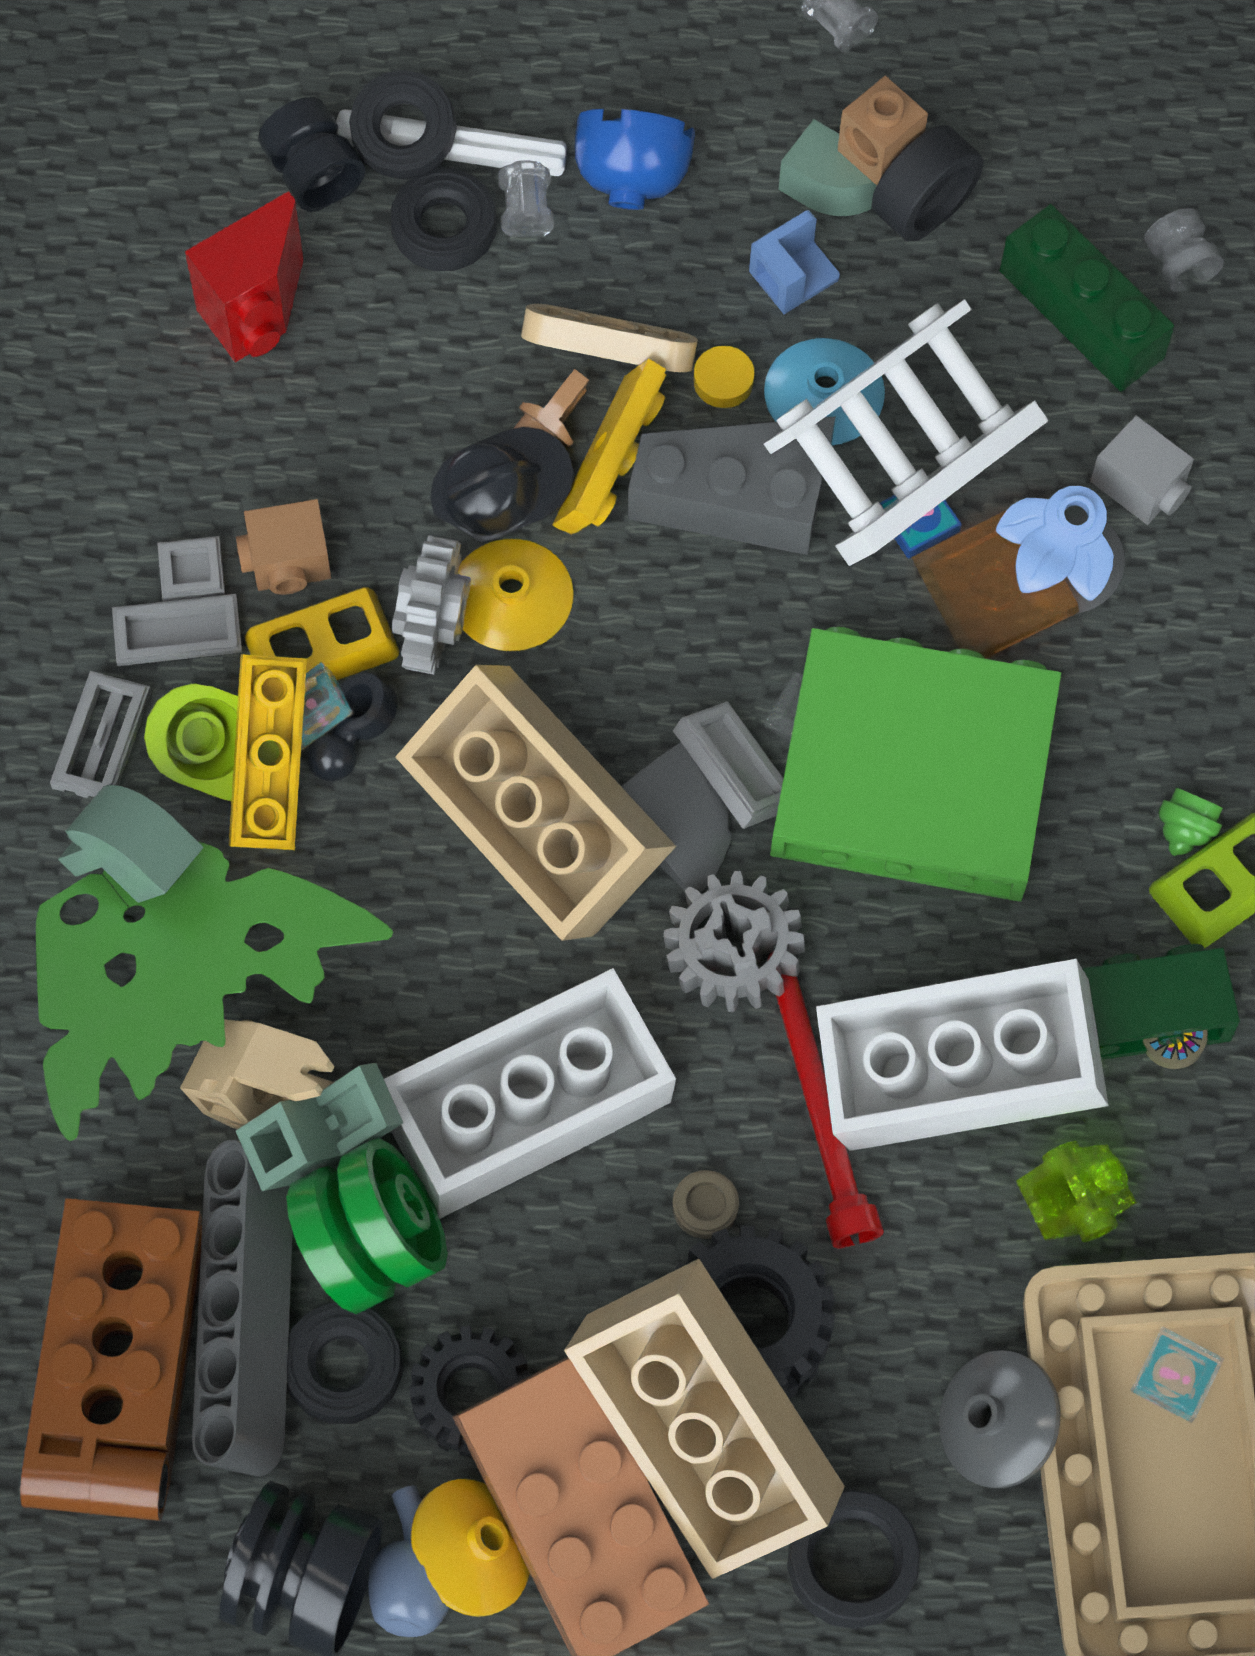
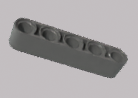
M226 1140L212 1151L206 1164L204 1177L192 1443L197 1460L204 1465L262 1477L270 1473L277 1466L282 1456L285 1442L293 1231L288 1218L286 1199L290 1186L262 1191L240 1141Z

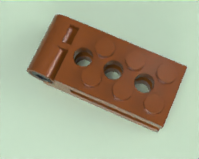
M65 1198L21 1474L20 1499L22 1507L161 1521L170 1489L200 1281L202 1217L200 1211ZM131 1269L143 1272L139 1282L132 1288L126 1290L111 1288L114 1279L121 1272ZM121 1334L133 1337L130 1347L123 1354L115 1357L101 1354L104 1344L111 1337ZM110 1400L123 1403L119 1416L112 1422L102 1425L91 1422L94 1410L101 1403Z

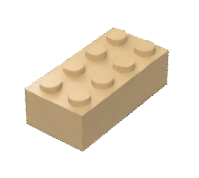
M475 665L396 755V759L562 941L595 935L676 847L510 666Z
M700 1259L586 1315L564 1351L712 1579L828 1526L845 1486Z

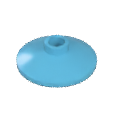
M816 338L799 342L782 352L772 363L767 373L764 395L768 411L776 422L779 417L805 399L809 401L812 407H815L874 364V362L862 350L841 340ZM827 376L832 378L836 384L830 388H823L815 380L819 377ZM882 376L861 390L878 417L883 408L885 397ZM841 406L826 416H836L832 445L846 443L861 436Z

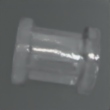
M804 0L801 7L803 10L802 15L808 21L817 20L835 38L834 45L841 53H847L870 36L878 22V14L871 7H862L855 0Z
M532 160L515 161L510 165L502 167L498 172L499 187L505 191L506 211L501 216L502 231L510 237L545 236L550 233L554 228V214L547 208L546 189L551 184L550 169L541 162Z

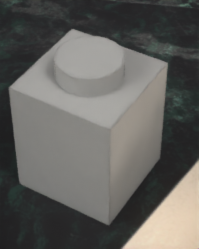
M1136 415L1097 456L1090 482L1148 525L1161 510L1170 516L1186 499L1192 488L1186 481L1194 459Z

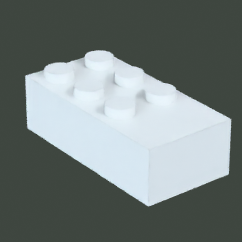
M1077 959L816 1006L833 1135L849 1151L1109 1106L1089 979Z
M614 968L409 1066L385 1078L384 1081L404 1122L391 1132L406 1160L424 1184L440 1219L671 1103L676 1078Z

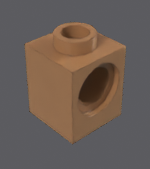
M884 76L842 110L838 151L874 184L878 185L880 178L893 160L912 141L925 132L928 113L887 76Z

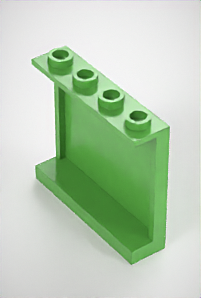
M831 627L826 630L812 628L774 826L770 856L1021 902L1029 878L1061 672L1047 670L1042 664L1030 660H1017L1012 663L985 659L980 653L968 649H954L950 652L923 648L920 643L906 638H892L888 641L861 637L858 632L845 627Z

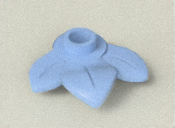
M1068 486L1058 490L1050 499L1025 498L1010 506L999 521L996 532L1004 539L1021 545L1017 553L1015 568L1019 590L1022 593H1032L1047 589L1062 582L1067 577L1074 589L1083 598L1092 601L1102 592L1108 582L1113 568L1114 555L1102 534L1107 522V511L1103 500L1093 490L1083 486ZM1079 506L1085 510L1087 521L1082 525H1072L1066 520L1064 511L1068 507Z

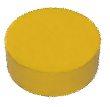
M717 346L708 349L698 358L694 367L693 381L695 391L704 402L714 407L730 408L741 404L749 397L753 389L754 366L752 361L743 351L731 346Z

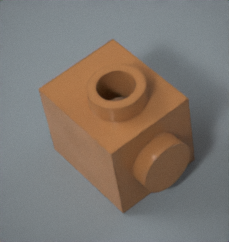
M318 499L244 511L248 534L236 536L242 573L254 571L258 591L270 589L275 594L287 595L303 590L309 582L331 579Z

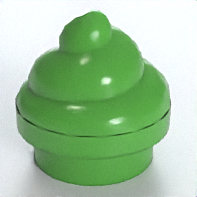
M1176 788L1170 802L1163 800L1158 812L1160 820L1164 823L1162 828L1163 835L1170 843V853L1173 856L1187 854L1193 850L1194 846L1206 845L1213 837L1218 836L1222 825L1217 823L1223 808Z

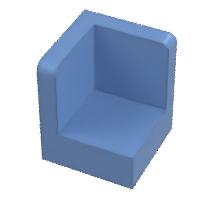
M809 210L804 211L751 244L749 272L783 314H786L838 282L840 277L839 271L814 242L817 219Z

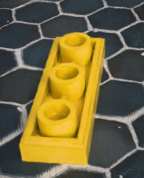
M648 358L624 376L572 483L571 491L561 505L552 524L559 530L574 534L591 523L598 527L606 520L613 509L617 495L610 490L618 474L624 476L634 464L639 444L635 442L636 436L642 425L646 427L654 420L665 400V395L658 391L666 376V369Z
M241 654L229 846L295 850L307 659ZM272 740L279 748V756L275 762L263 764L258 758V749L263 742Z

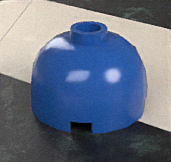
M592 109L579 114L575 134V160L580 174L590 186L597 191L610 195L609 205L628 210L644 209L645 199H657L666 196L678 187L688 172L693 154L695 129L692 127L684 131L685 122L660 114L626 109L621 110V118H616L613 121H602L604 109Z

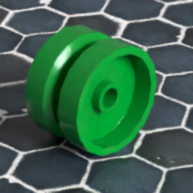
M380 1138L368 1141L341 1156L337 1170L329 1165L321 1167L290 1184L286 1195L287 1210L296 1243L310 1271L324 1291L341 1308L354 1314L361 1313L394 1296L397 1283L410 1287L445 1269L448 1252L445 1233L437 1210L424 1184L412 1166L393 1145Z

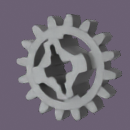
M428 535L427 541L423 543L421 557L418 556L417 567L409 565L408 569L404 568L402 571L396 609L392 620V633L401 634L402 637H405L401 656L403 657L402 667L405 669L434 675L436 667L439 668L445 644L454 645L455 641L460 640L471 578L458 574L461 562V554H459L461 543H458V540Z
M734 871L730 885L721 886L720 881L714 874L709 875V891L704 894L689 886L685 890L686 901L689 907L687 909L678 906L671 907L669 911L671 923L676 928L664 930L663 935L665 947L673 950L666 955L670 973L682 972L679 977L681 990L684 993H688L698 986L701 987V1002L706 1007H709L717 996L725 997L728 1012H735L739 998L748 997L749 1002L755 1009L762 1007L761 991L765 989L780 997L784 993L783 980L780 975L785 974L797 977L800 972L799 960L794 955L805 952L804 934L796 932L802 928L799 910L786 911L789 906L788 893L782 889L769 896L767 878L764 876H760L753 883L752 887L745 886L741 871ZM711 914L706 926L696 930L700 923ZM725 924H729L732 934L736 935L738 940L743 943L744 957H740L736 946L732 947L731 942L725 939L727 937ZM773 952L770 959L758 969L763 955ZM717 970V971H719V972H721V973H723V974H726V975H728V976L719 975V974H716V973H714V972H712V971Z

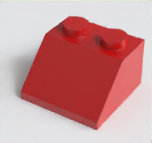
M289 191L185 251L196 310L234 362L249 354L253 357H258L268 353L277 345L280 336L286 333L304 261L296 201Z

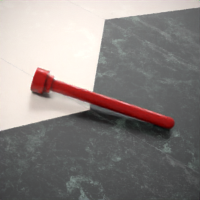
M773 952L770 953V955L768 956L767 961L770 959V957L772 956ZM781 974L784 993L780 997L776 995L834 1200L828 1206L830 1215L825 1220L832 1246L840 1249L855 1245L850 1235L859 1233V1244L874 1241L884 1233L877 1206L869 1204L865 1194H859L847 1149L833 1135L825 1072L798 977Z

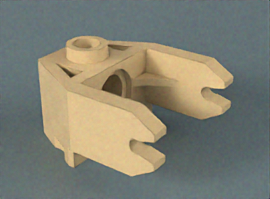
M224 1019L225 1046L217 1047L207 1041H203L180 1088L203 1114L232 1128L239 1129L280 1101L292 1100L296 1102L320 1096L323 1089L334 1082L308 1074V1072L311 1070L332 1072L335 1066L316 1041L249 1020L235 1021Z

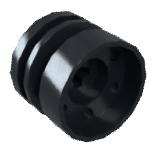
M269 1481L262 1488L249 1514L244 1517L233 1540L224 1571L225 1583L220 1602L219 1619L240 1627L247 1620L255 1605L252 1630L257 1634L266 1636L275 1626L284 1609L291 1611L289 1624L290 1645L320 1656H338L351 1633L368 1587L371 1563L379 1551L383 1521L376 1516L338 1504L331 1511L320 1531L312 1529L315 1514L314 1496L302 1492L295 1499L287 1513L289 1504L288 1487Z

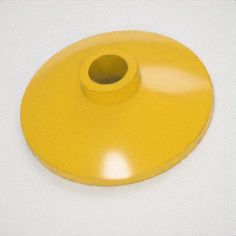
M522 539L496 540L475 549L459 566L458 574L471 578L463 631L473 640L486 647L501 651H521L536 647L552 638L563 627L569 617L573 604V585L570 575L562 561L554 553L537 543ZM514 579L523 586L517 592L508 593L503 591L500 585L506 580Z
M470 1479L451 1480L434 1488L423 1498L413 1518L411 1546L418 1561L424 1566L427 1577L437 1591L442 1603L459 1613L477 1617L493 1615L512 1605L525 1589L530 1572L487 1485Z

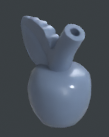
M412 1485L401 1488L391 1495L402 1524L404 1540L393 1541L376 1553L371 1563L368 1580L369 1603L374 1621L387 1632L403 1637H418L431 1633L439 1626L449 1610V1607L442 1603L437 1591L429 1581L424 1565L420 1564L412 1550V1522L415 1512L422 1501L417 1486Z

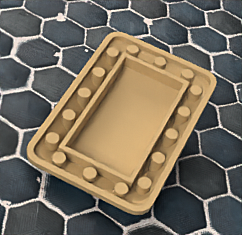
M1255 1252L1054 1266L1041 1270L1031 1278L1024 1291L1023 1309L1028 1357L1037 1362L1049 1375L1056 1388L1060 1403L1061 1416L1058 1438L1050 1457L1040 1470L1059 1622L1066 1656H1255ZM1160 1337L1216 1365L1191 1418L1134 1390ZM1172 1353L1160 1358L1154 1365L1151 1373V1382L1154 1390L1165 1399L1177 1400L1187 1394L1189 1401L1192 1400L1194 1393L1192 1386L1195 1380L1192 1363L1180 1354ZM1162 1368L1169 1369L1179 1376V1380L1162 1379L1159 1376V1370ZM1183 1377L1190 1379L1189 1384L1186 1386L1182 1384Z

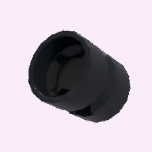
M315 97L300 98L277 109L264 122L258 136L262 149L275 169L283 173L282 179L301 209L308 212L319 211L350 196L364 179L366 170L348 139L337 135L338 124L323 101Z

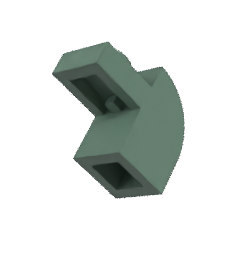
M815 119L812 120L781 160L778 190L823 214L851 216L872 209L873 193L877 185L838 151L839 133Z
M106 785L103 786L65 831L72 843L58 860L75 877L102 867L139 903L165 894L204 847L168 812L149 798L123 786Z
M377 1063L360 1065L323 1089L318 1097L296 1102L292 1100L280 1101L236 1130V1134L261 1190L267 1191L290 1186L292 1182L321 1167L329 1165L337 1169L341 1156L368 1141L381 1138L404 1122Z

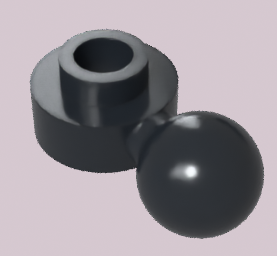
M357 673L340 685L338 691L349 714L335 723L337 726L334 731L321 733L308 746L307 764L311 772L324 781H339L347 777L356 765L357 752L354 745L357 740H370L378 737L390 726L396 715L398 701L394 689L371 673ZM335 697L333 698V701H332L331 713H333V711H334V709H335V705H336V699H335Z

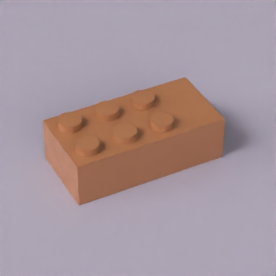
M569 1357L452 1416L571 1656H614L709 1605L644 1473Z

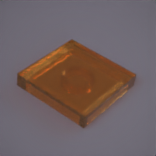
M1007 510L912 557L913 564L958 649L976 651L983 655L984 658L1000 652L1079 612L1078 603L1065 579L1056 585L1037 592L1022 593L1019 590L1015 565L1017 553L1021 545L1004 539L996 532L997 525Z

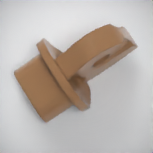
M574 369L545 408L537 404L522 402L519 409L524 415L513 429L519 427L541 429L559 439L562 444L570 447L574 441L571 439L563 422L584 396L589 379Z

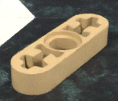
M530 304L526 306L521 334L523 339L538 345L640 365L649 358L665 368L666 371L672 372L692 371L698 341L696 337L676 330L546 304Z

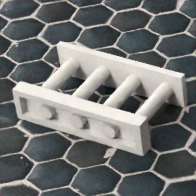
M965 299L946 312L937 303L908 323V326L914 333L912 336L815 407H812L809 401L805 399L776 420L782 431L764 443L769 453L772 454L794 439H797L852 519L848 521V524L853 533L835 545L849 566L877 552L1049 421L1035 401L1015 412L1012 411L1008 404L1001 406L947 328L972 310ZM927 342L982 420L978 427L983 434L972 443L968 441L966 436L959 439L905 361L906 357ZM883 374H885L939 452L935 458L940 467L928 476L922 468L917 471L914 469L861 392V390ZM840 406L896 485L891 490L897 499L884 509L878 501L873 504L816 424Z

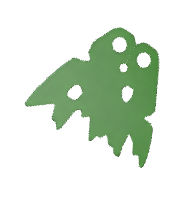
M201 842L199 843L204 848L163 895L138 903L105 870L103 875L89 874L39 906L36 919L39 1022L50 1029L69 1030L65 1037L49 1048L43 1061L50 1107L62 1135L68 1141H73L77 1138L81 1112L98 1106L99 1079L111 1057L116 1060L120 1069L129 1079L136 1098L141 1100L150 1095L154 1089L156 1077L169 1068L172 1052L177 1044L193 1046L197 1045L200 1041H207L217 1047L225 1046L223 997L227 994L245 992L248 976L262 974L270 978L297 1000L311 1003L315 987L325 978L317 953L320 948L388 940L393 935L392 929L366 909L305 879L275 869L266 868L250 876L227 882L225 879L230 866L229 861L224 858L223 853L218 848ZM79 894H90L97 898L99 902L98 910L90 920L78 925H69L61 920L60 910L70 898ZM132 906L144 907L145 914L139 921L128 923L124 920L123 916L128 908ZM258 923L270 924L284 933L282 942L267 951L256 952L244 943L249 929ZM127 953L134 955L136 958V974L128 984L120 987L107 977L104 965L118 954Z

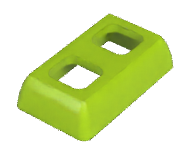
M1251 813L1150 885L1149 892L1191 944H1201L1205 949L1255 913V876L1249 873L1233 853L1234 846L1250 835L1255 834V813ZM1202 869L1213 871L1230 892V898L1212 911L1202 910L1183 886L1187 879Z

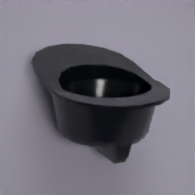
M529 427L506 430L458 451L443 462L435 475L430 496L434 515L481 543L499 539L511 532L542 520L559 509L571 491L574 471L570 454L559 439L544 430Z

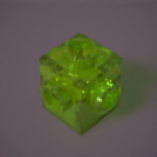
M1078 1141L1067 1142L1042 1156L1043 1163L1016 1180L1044 1240L1076 1235L1080 1236L1082 1242L1095 1240L1117 1228L1119 1224L1115 1217L1137 1203L1127 1184V1172L1120 1160L1112 1154L1108 1144L1080 1147Z

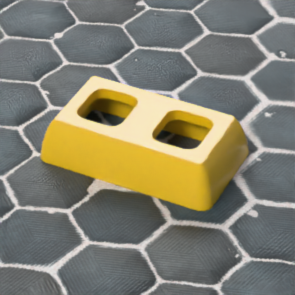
M362 587L252 626L245 635V642L250 655L275 657L269 642L271 636L293 627L302 628L313 650L312 655L307 658L305 692L319 687L331 677L333 681H337L393 661L399 656V648L375 591L369 587ZM352 606L362 608L372 630L371 634L366 638L349 644L338 643L328 621L330 615Z

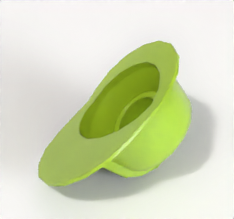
M192 683L173 688L158 699L147 717L144 734L148 757L158 771L179 784L223 800L231 801L238 696L212 686ZM272 740L263 742L258 749V758L263 764H271L279 756V748Z

